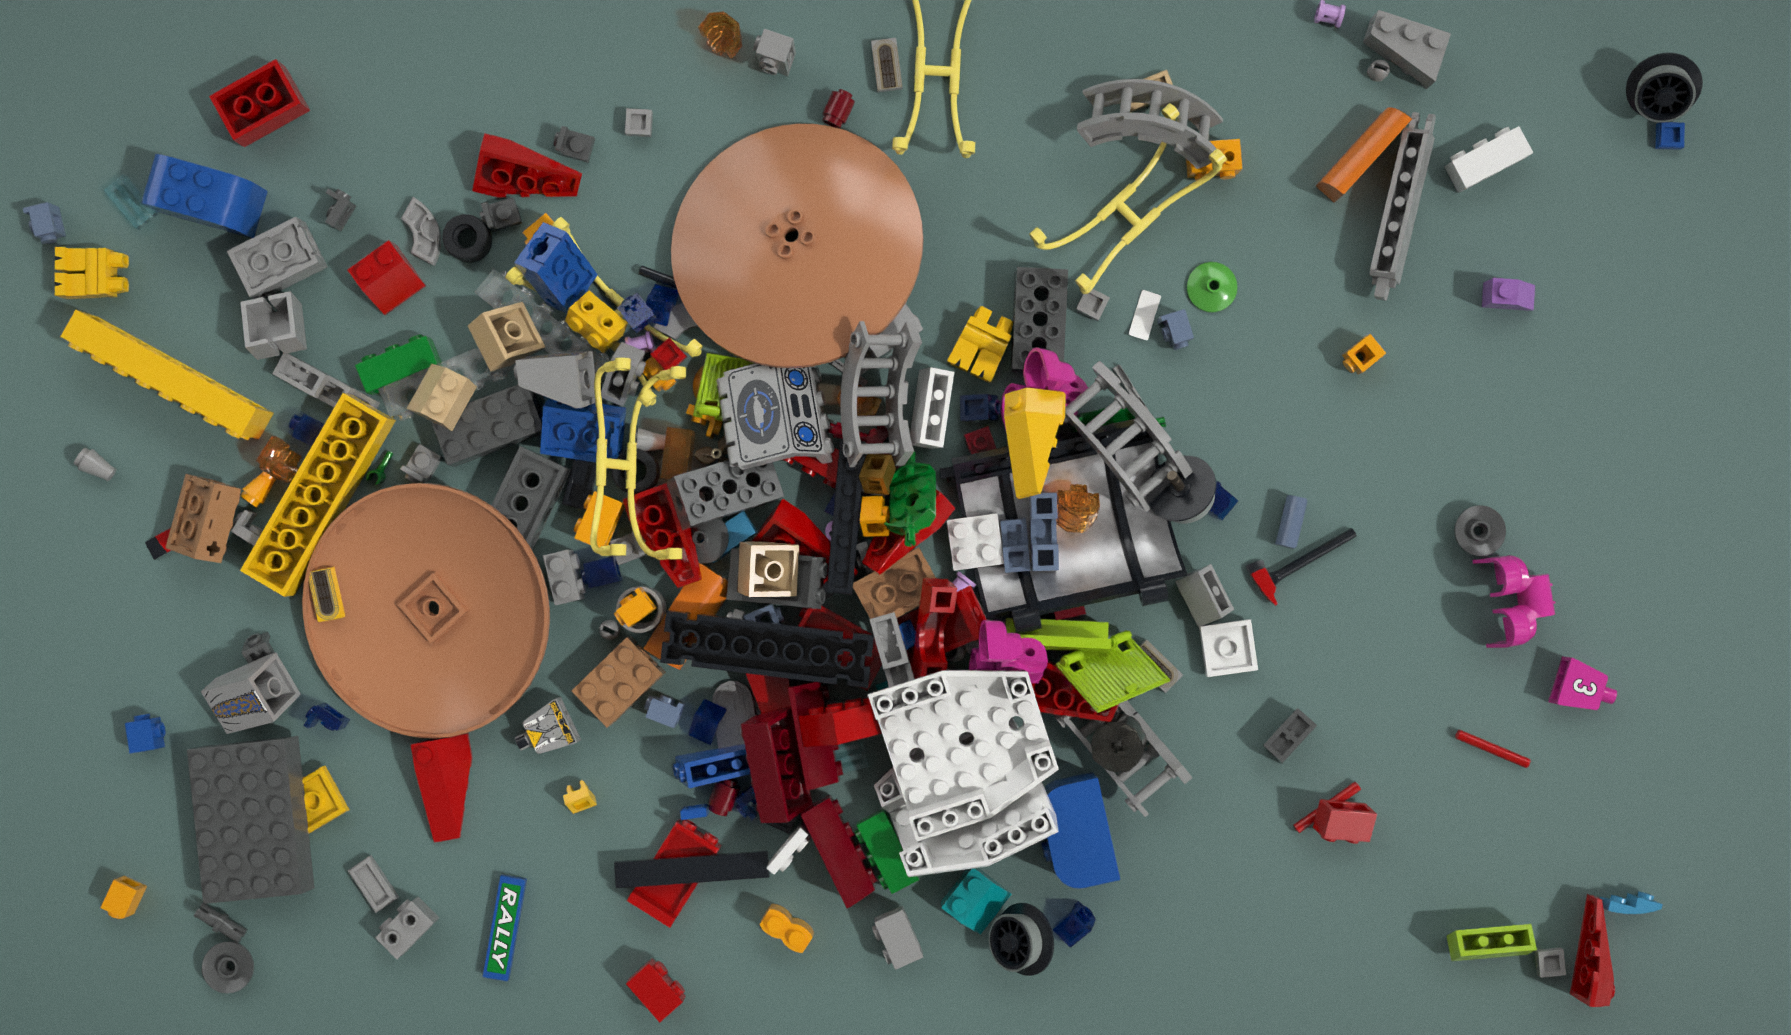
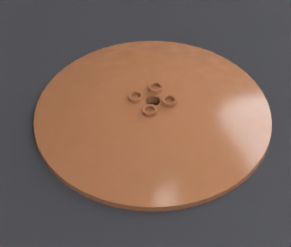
M818 124L782 125L765 129L734 143L713 159L693 182L681 203L672 234L671 262L674 281L679 296L694 322L711 340L731 354L746 361L776 368L817 366L843 358L848 354L850 335L855 331L859 321L865 322L869 335H879L896 318L907 302L919 274L923 254V225L916 198L906 177L898 166L874 144L851 132L831 126ZM796 231L799 233L796 241L787 242L785 240L789 232Z
M410 483L381 489L363 497L344 510L329 525L315 547L306 571L302 598L303 620L310 650L317 666L332 689L348 706L372 723L387 730L419 738L452 737L471 732L492 722L509 710L522 697L539 670L545 654L550 626L549 599L541 568L529 544L518 529L493 506L463 490L432 483ZM335 567L345 617L318 622L309 584L310 572ZM431 601L439 605L438 614H433L429 610V603Z

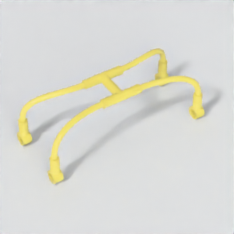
M912 0L918 30L914 76L915 101L905 137H894L892 149L899 155L904 154L908 150V144L919 114L921 95L924 92L925 75L950 77L949 94L951 95V115L956 141L962 156L969 158L971 154H975L976 143L973 141H963L957 112V95L959 94L960 40L971 0L964 1L959 16L953 49H951L950 66L925 65L926 47H924L922 14L919 0Z
M1171 103L1161 110L1165 118L1176 121V117L1179 116L1178 110ZM1164 142L1160 143L1155 155L1139 177L1132 184L1129 183L1087 225L1063 239L1047 244L1044 242L1047 237L1038 227L1029 233V236L1034 241L1036 248L1041 250L1054 249L1085 234L1117 209L1133 227L1121 238V241L1103 261L1091 280L1083 273L1075 280L1076 284L1080 287L1081 293L1088 294L1119 251L1125 245H1129L1161 215L1160 212L1182 196L1212 179L1222 169V164L1227 158L1219 149H1215L1208 156L1212 162V170L1208 174L1178 191L1157 208L1154 207L1142 219L1124 202L1136 191V188L1154 168L1167 145Z
M562 217L558 218L552 226L566 231L577 245L570 233V224ZM513 267L506 274L505 278L512 285H523L537 292L529 281L525 280L524 275L517 267ZM597 275L594 280L595 283L606 293L605 296L618 307L615 312L619 316L623 317L626 314L638 326L641 325L645 330L650 331L652 335L663 342L669 338L644 321L645 318L617 292L612 288L610 289ZM671 339L681 351L688 353L691 357L699 356L702 352L703 346L696 339H693L687 346ZM617 341L610 348L615 352L620 343ZM642 374L641 377L637 376L642 386H644L647 382L644 375ZM650 387L638 400L645 407L652 406L656 403L657 395L653 393Z
M615 358L614 361L604 363L597 370L594 379L599 439H597L596 453L597 498L590 535L591 548L601 556H626L625 544H610L600 548L597 545V532L604 486H606V468L626 470L629 516L638 545L648 556L657 560L682 559V548H667L655 552L645 544L640 534L634 505L637 459L635 434L638 415L642 405L638 400L639 397L658 380L685 379L686 367L673 366L671 369L660 371V373L654 375L645 383L637 397L632 413L626 460L607 458L601 377L605 371H629L631 369L630 358Z

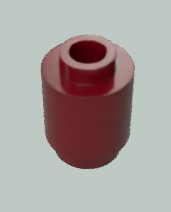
M839 89L838 92L832 91L822 113L824 115L822 121L828 126L839 129L842 125H845L855 104V101L852 99L853 95L843 89Z
M732 778L715 782L708 801L710 804L708 809L711 812L720 816H727L728 812L732 811L741 789L737 785V780Z

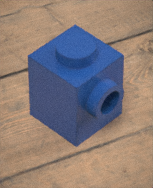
M150 714L134 716L133 722L125 723L129 754L165 747L164 736L166 730L163 722H161V717L151 718Z

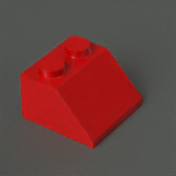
M390 240L347 269L361 290L384 315L426 287L399 247Z

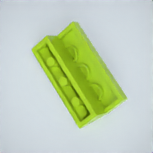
M1006 618L1004 624L1007 633H1016L1013 619ZM1041 619L1042 629L1020 633L1021 638L1029 637L1038 640L1046 650H1081L1082 652L1108 653L1111 650V639H1108L1109 622Z

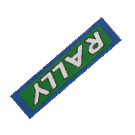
M503 874L500 876L483 977L503 981L510 979L527 878Z

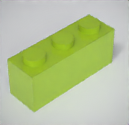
M1531 924L1455 930L1446 936L1451 961L1527 955L1537 950Z

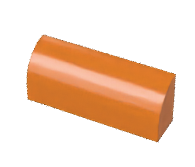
M1386 108L1318 182L1316 187L1332 202H1336L1387 148L1412 118L1396 108Z
M699 563L702 580L683 586L669 610L691 612L690 619L696 620L698 614H717L727 598L728 579L703 563ZM666 614L643 648L658 659H661L662 643L670 640V632H664ZM692 632L689 636H685V641H689V646L697 642V637H693L695 634ZM668 664V665H670V666H672V667H674V668H676V669L681 670V668L683 667L684 664H682V665Z

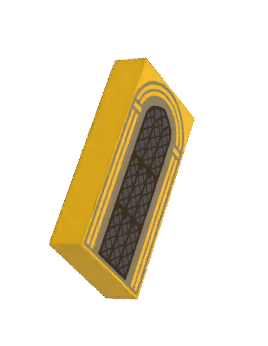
M335 567L311 571L309 584L318 622L345 617Z

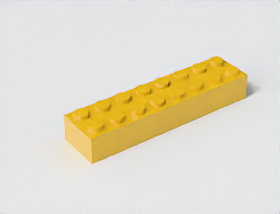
M75 310L60 336L69 341L68 346L81 353L84 351L90 354V358L94 361L114 367L112 370L116 373L136 379L135 383L149 390L151 388L158 391L157 395L171 402L180 403L182 409L192 414L197 413L204 416V421L214 426L219 425L226 428V433L238 439L240 437L245 440L250 438L260 439L274 412L98 316Z
M342 393L240 571L284 597L294 596L305 579L312 553L329 525L345 510L396 420L356 396Z

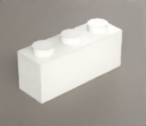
M1519 126L1512 130L1506 127L1495 133L1496 138L1490 142L1485 138L1472 145L1474 150L1466 154L1462 150L1450 157L1452 162L1447 164L1445 169L1458 193L1533 154Z
M932 367L919 370L910 430L913 446L929 449L943 448L954 372Z

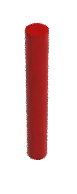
M1460 729L1455 735L1457 740L1519 766L1528 768L1531 760Z
M1353 782L1329 800L1346 801L1359 792L1361 788L1356 782ZM1317 808L1293 825L1298 833H1301L1314 823Z

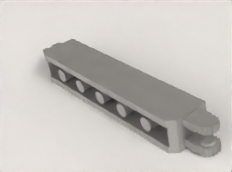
M1413 112L1409 127L1405 128L1402 133L1370 267L1372 285H1376L1374 297L1377 300L1387 301L1390 288L1400 285L1435 139L1433 136L1435 114H1428L1425 128L1422 130L1418 129L1420 113Z

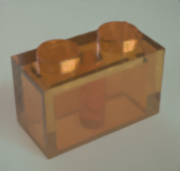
M667 427L660 478L669 480L674 476L691 471L695 431Z

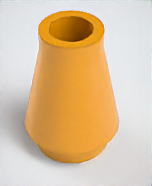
M264 469L260 475L242 488L244 491L240 496L257 508L261 503L264 504L277 478Z

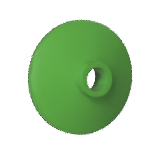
M1217 262L1203 263L1190 274L1187 281V294L1190 301L1198 309L1205 312H1219L1227 308L1234 301L1237 294V281L1235 275L1227 266ZM1214 281L1218 284L1217 290L1210 288V282Z

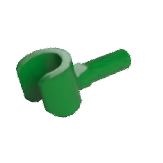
M387 451L377 469L367 473V481L371 480L375 473L378 475V481L375 485L385 481L386 475L384 471L393 456L392 452Z

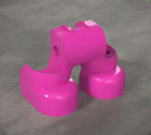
M1036 347L1029 352L1024 364L1023 374L1026 385L1011 383L1006 387L1002 395L1001 416L1004 426L1005 394L1023 388L1061 391L1066 394L1065 406H1067L1088 387L1075 374L1070 364L1059 361L1055 352Z
M1512 555L1472 560L1473 564L1494 563L1497 585L1504 584L1500 592L1490 593V597L1517 593L1518 605L1514 607L1492 610L1493 614L1501 613L1506 616L1502 617L1506 640L1486 644V648H1508L1525 644L1536 633V618L1555 615V601H1553L1551 591L1553 584L1550 583L1549 574L1529 576L1525 563L1520 558Z
M983 620L979 632V648H973L971 651L969 670L1027 671L1031 683L1038 684L1047 667V653L1043 644L1038 640L1029 637L1021 638L1020 634L1007 633L1006 626L1001 621Z

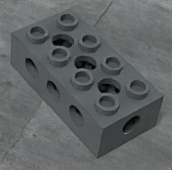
M1017 267L1015 271L1010 372L1024 373V364L1029 352L1033 349L1031 345L1033 341L1042 342L1044 349L1055 352L1059 361L1064 362L1068 269ZM1043 291L1047 299L1045 301H1038L1034 296V292ZM1042 316L1045 319V325L1042 327L1036 326L1033 322V317Z
M520 446L491 506L503 514L510 522L514 520L517 523L518 531L533 551L571 469ZM537 474L539 476L540 481L539 484L533 488L531 486L530 480L533 475ZM526 497L528 507L522 511L519 503L522 498Z
M729 460L674 476L666 481L682 531L775 502L784 497L773 462L742 470L739 466L730 467ZM746 478L750 480L751 486L747 484ZM723 485L727 487L728 494L723 490ZM699 492L704 494L705 501L699 497Z

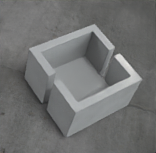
M291 291L268 296L270 303L278 310L277 312H275L264 297L240 302L245 348L257 360L280 355L279 350L287 354L307 349L302 304Z

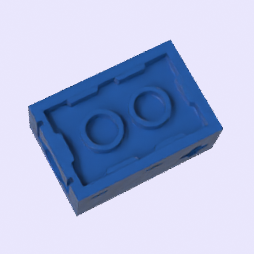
M544 222L514 262L548 306L564 313H568L569 307L585 294L598 275L566 231Z
M549 398L543 406L540 454L596 462L597 439H599L596 403L582 408H574ZM602 404L605 439H607V458L618 459L619 454L623 452L626 407Z

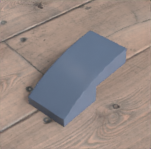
M1026 518L1001 520L1005 573L1031 571Z

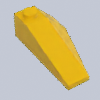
M1023 388L1005 394L1004 420L1015 494L1018 499L1038 495L1042 492L1050 466L1048 458L1051 449L1056 447L1058 441L1055 438L1058 426L1063 425L1065 419L1066 394L1064 392Z

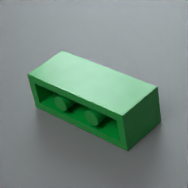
M422 334L409 338V343L402 346L399 344L391 345L385 348V353L377 356L376 354H370L361 358L362 362L355 364V367L366 393L376 395L425 375L431 364L444 367L433 339L427 336L423 337Z
M881 809L857 822L856 826L858 829L854 830L861 844L866 843L870 851L866 855L872 867L877 865L881 875L878 878L884 890L889 888L891 894L919 880V876H907L899 854L903 851V848L885 809Z

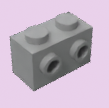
M764 29L762 36L758 35L754 44L755 57L758 59L759 67H762V71L771 75L779 73L788 76L796 55L794 39Z
M624 342L620 343L611 361H614L615 358H630L631 369L629 371L607 372L601 390V397L603 399L624 406L630 395L635 396L639 387V382L636 381L637 376L641 377L646 363L643 362L645 351Z
M564 550L543 555L554 604L562 605L585 599L586 586L583 578L580 579L579 576L580 561L577 553L574 554L573 550Z
M1212 564L1188 573L1187 576L1175 581L1198 627L1218 620L1234 610Z
M419 897L412 901L407 899L397 909L399 914L394 919L389 917L379 927L381 932L375 937L396 959L404 955L439 919Z
M903 905L875 917V925L872 926L876 939L878 941L882 940L886 949L882 950L888 965L892 963L896 970L923 958V950Z

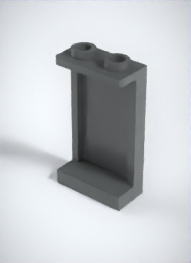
M731 549L726 600L821 609L826 595L825 589H823L824 578L828 574L826 558L799 555L797 596L748 597L737 592L739 549Z

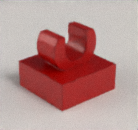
M670 337L651 353V356L664 370L678 366L687 358Z

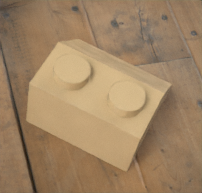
M523 302L483 312L468 325L490 372L516 363L515 360L526 358L545 348Z
M431 364L407 409L453 431L477 386L468 378L446 367Z
M740 542L737 592L748 597L797 596L799 545L774 542Z

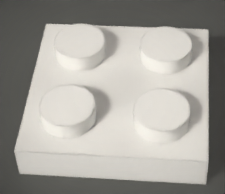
M998 513L947 520L954 571L1004 564Z
M1250 619L1199 627L1206 677L1258 670Z
M803 821L770 859L767 869L774 875L778 870L783 872L792 862L793 852L795 850L800 852L809 842V831Z

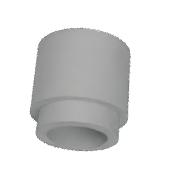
M649 586L632 587L621 594L616 604V610L621 607L619 603L630 594H633L635 597L637 594L634 590L642 587L647 595L656 602L657 613L649 622L639 621L632 627H628L626 624L623 627L634 633H644L657 628L667 611L664 597L659 591Z

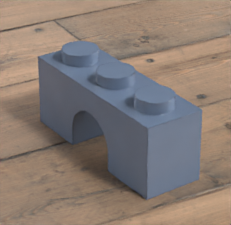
M1041 493L1030 496L1031 571L1059 570V548L1056 533V522L1058 519L1057 493Z

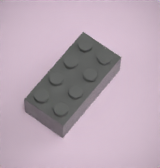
M515 385L468 403L453 431L432 422L447 465L456 467L541 435L543 413L535 392Z

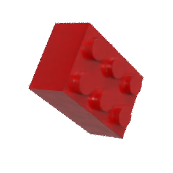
M277 59L209 96L232 139L243 147L252 144L310 111L288 69Z
M869 697L864 698L863 702H861V698L846 700L844 706L842 702L828 704L825 710L823 707L808 709V714L798 716L803 747L839 745L882 734Z

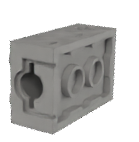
M297 217L227 251L249 297L254 299L260 297L265 299L328 267L306 222Z

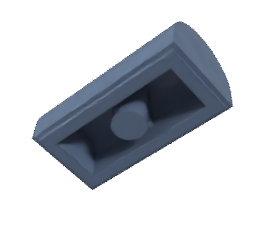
M1287 495L1275 545L1289 549L1297 547L1308 502L1306 498Z

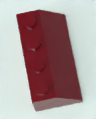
M814 681L788 687L806 791L838 783L840 776L844 775L841 760H836L835 750H839V745L803 747L798 716L808 714V709L823 707L825 710V707H827L826 700H830L827 684L823 685L822 682Z
M786 707L755 715L741 724V736L744 739L747 753L746 760L750 768L751 784L755 792L756 808L761 823H788L813 804L810 790L806 791L792 708Z
M828 795L802 811L801 817L846 908H849L875 891L874 883L877 882V878L872 868L867 869L863 862L866 856L860 844L856 846L852 839V836L855 834L850 823H844L840 815L843 813L841 804L838 799L833 800L831 795Z

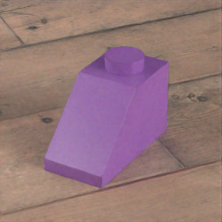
M1492 278L1483 282L1482 308L1533 311L1535 285L1519 279Z

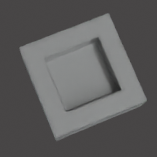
M626 108V136L652 137L653 111Z
M1092 289L1090 293L1082 295L1075 310L1098 321L1110 297Z
M1562 948L1538 949L1535 951L1537 976L1542 978L1566 975L1564 950Z

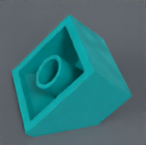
M980 868L966 869L940 903L941 908L961 924L982 934L1012 893Z

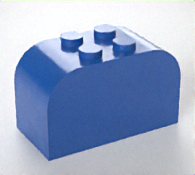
M155 154L141 204L162 214L248 238H254L268 191L254 182L230 173L173 157Z
M1093 772L1054 780L1047 784L1044 788L1056 813L1059 832L1045 838V842H1041L1046 862L1050 861L1057 877L1064 884L1072 888H1087L1120 880L1098 777Z

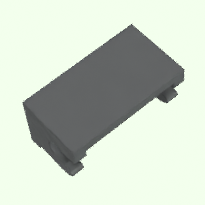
M1297 708L1263 746L1267 752H1270L1282 764L1317 725Z

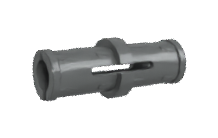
M203 903L200 905L201 908H198L194 914L195 918L213 927L212 931L215 933L221 932L236 943L241 941V937H244L248 930L230 920L228 914L224 913L222 915Z

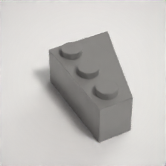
M1378 10L1370 19L1363 43L1387 61L1391 60L1402 69V72L1406 75L1410 74L1421 83V86L1428 89L1436 82L1451 33Z

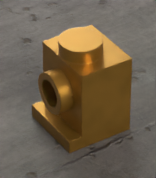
M867 454L859 475L865 493L889 495V486L896 470L892 455Z

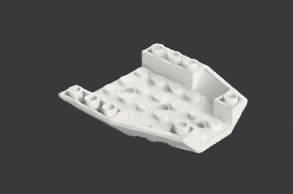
M942 670L868 694L908 810V817L916 842L992 818L1059 770L1027 671ZM1014 716H1019L1023 719V724L1020 728L1013 729L1009 726V720ZM964 732H970L973 734L974 739L970 744H962L959 741V736ZM913 748H920L924 751V756L920 760H913L909 753Z
M1012 717L1009 720V726L1013 729L1019 728ZM964 732L959 736V741L962 744H970L974 739L973 734L970 732ZM913 748L909 756L913 760H920L924 756V751L920 748ZM894 767L874 785L882 808L890 813L903 851L899 854L908 877L988 867L1059 832L1056 813L1041 782L992 818L916 842Z

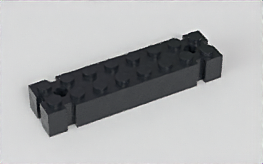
M666 611L664 632H670V640L662 643L660 663L682 665L685 659L692 660L691 667L837 684L838 678L848 679L847 686L868 688L871 665H864L865 656L872 657L874 635L854 632L853 639L843 638L844 631L708 614H698L696 620L690 619L691 612ZM692 632L695 634L693 637H697V642L689 646V641H685V636H689ZM844 651L849 652V656L852 655L853 661H848L847 665L841 664L842 660H838V655H842Z

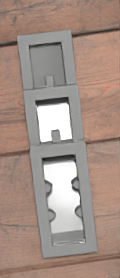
M283 353L272 373L332 407H335L342 393L354 395L376 409L381 403L289 353Z
M895 612L869 619L889 687L914 680L915 678Z

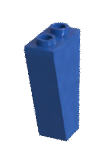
M745 744L675 756L676 763L672 765L675 779H679L680 783H683L687 788L751 774L746 760Z

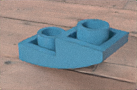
M745 512L739 513L725 523L729 533L728 547L725 553L713 563L721 560L731 552V549L740 547V542H746L758 533Z
M1638 891L1637 895L1627 893L1626 898L1612 894L1610 899L1600 896L1603 909L1616 913L1643 914L1660 910L1663 904L1654 901V895Z

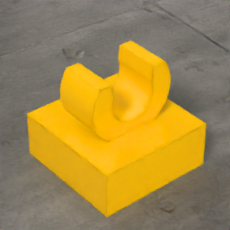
M583 780L580 781L581 788L574 791L572 786L568 785L566 788L568 794L563 795L565 805L573 814L597 805L595 795L589 790Z

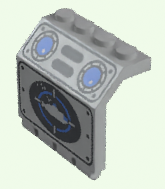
M755 363L724 372L725 377L716 380L719 397L725 398L720 400L723 421L728 422L723 425L726 445H735L727 448L730 467L739 466L740 469L744 470L794 456L816 457L822 464L832 462L831 453L834 452V445L832 439L828 438L827 429H830V422L823 410V406L826 405V399L819 387L822 377L818 367L776 368Z

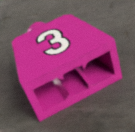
M1562 656L1548 702L1563 706L1598 710L1601 701L1613 704L1617 697V691L1606 687L1608 681L1606 674L1575 658Z

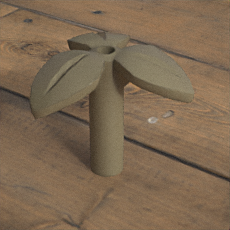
M724 435L718 441V449H713L710 446L702 447L694 453V456L699 462L707 465L715 460H718V463L729 460V458L725 457L728 454L727 448L735 445H726Z

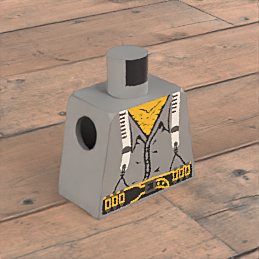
M561 697L552 700L524 720L523 725L526 732L515 737L516 744L521 751L533 745L537 754L572 745L582 740Z

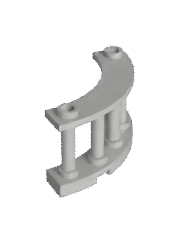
M1147 79L1109 81L1083 90L1084 96L1093 106L1092 118L1078 123L1077 131L1090 147L1109 141L1122 140L1123 136H1138V140L1157 144L1164 142L1173 146L1174 151L1184 156L1196 169L1212 163L1208 156L1216 148L1208 141L1209 128L1222 123L1223 118L1214 108L1197 95L1168 83ZM1131 103L1150 104L1149 114L1131 113ZM1171 103L1179 112L1177 121L1159 116L1160 106L1166 107ZM1121 104L1120 113L1103 115L1104 107ZM1187 120L1198 128L1199 133L1187 126Z
M859 321L855 331L850 335L849 352L846 355L843 368L840 401L844 442L843 454L847 457L849 467H855L863 454L890 453L893 456L895 466H903L914 452L908 420H903V405L907 404L908 382L904 381L907 368H912L915 356L922 344L915 322H905L897 335H869L865 322ZM870 345H895L893 353L889 358H864ZM861 368H889L887 384L885 386H858ZM857 397H885L886 414L882 416H857ZM858 426H885L888 431L889 443L861 444Z
M1099 361L1092 367L1097 375L1095 382L1069 405L1065 406V419L1063 423L1069 422L1099 454L1128 492L1126 498L1134 507L1139 505L1147 512L1150 508L1144 497L1167 478L1168 472L1176 471L1186 478L1193 471L1179 450L1174 451L1169 444V441L1172 439L1153 415L1132 392L1128 394L1119 385L1121 380ZM1102 389L1104 391L1108 389L1115 396V401L1085 426L1074 413ZM1121 408L1123 410L1127 408L1135 417L1133 420L1134 424L1104 448L1092 433ZM1146 430L1153 439L1152 446L1126 469L1122 470L1112 455L1140 431L1144 432ZM1159 453L1163 454L1167 459L1165 466L1137 489L1130 478Z
M1128 700L1120 703L1116 710L1118 714L1123 711L1131 720L1127 724L1128 727L1098 752L1086 737L1105 721L1091 720L1079 730L1070 720L1072 716L1054 715L1063 728L1066 725L1071 728L1128 796L1124 801L1133 812L1139 810L1144 817L1149 815V813L1141 803L1171 778L1179 777L1186 784L1193 778L1152 731L1139 713L1135 711ZM1142 733L1150 743L1146 746L1148 749L1116 775L1105 759L1135 734L1138 736ZM1161 756L1167 763L1164 767L1165 770L1137 794L1133 795L1124 782L1153 757L1158 758Z

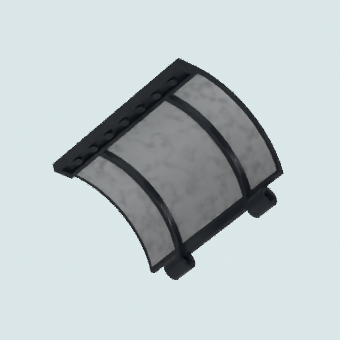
M1134 419L1100 426L1092 434L1106 448L1134 424ZM1146 430L1144 432L1140 431L1112 457L1124 470L1152 446L1153 439ZM1078 431L1055 436L1058 441L1056 447L1051 449L1048 458L1050 466L1041 492L1057 493L1058 519L1056 522V533L1059 548V570L1005 573L1004 564L974 568L986 619L1012 614L1017 634L1042 629L1040 615L1138 594L1142 606L1168 601V591L1165 581L1187 576L1171 521L1160 518L1151 508L1146 512L1139 505L1134 507L1126 498L1128 492L1119 479ZM1009 447L952 458L962 517L967 518L998 513L1001 541V520L1026 518L1031 567L1029 497L1016 498ZM1158 455L1130 478L1137 489L1149 480L1152 473L1159 466Z

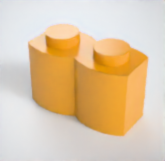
M771 904L760 922V926L765 933L771 937L781 939L789 949L798 953H803L813 938L814 931L807 922L799 918H793L786 908L778 904Z

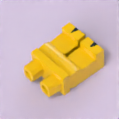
M55 247V270L64 272L55 273V296L64 299L117 297L119 293L128 292V279L117 277V268H128L129 256L107 248Z
M980 306L974 316H970L947 359V363L967 372L979 350L980 353L970 374L991 383L1012 336L1010 332L1013 321L1001 316L995 328L987 324L992 311Z

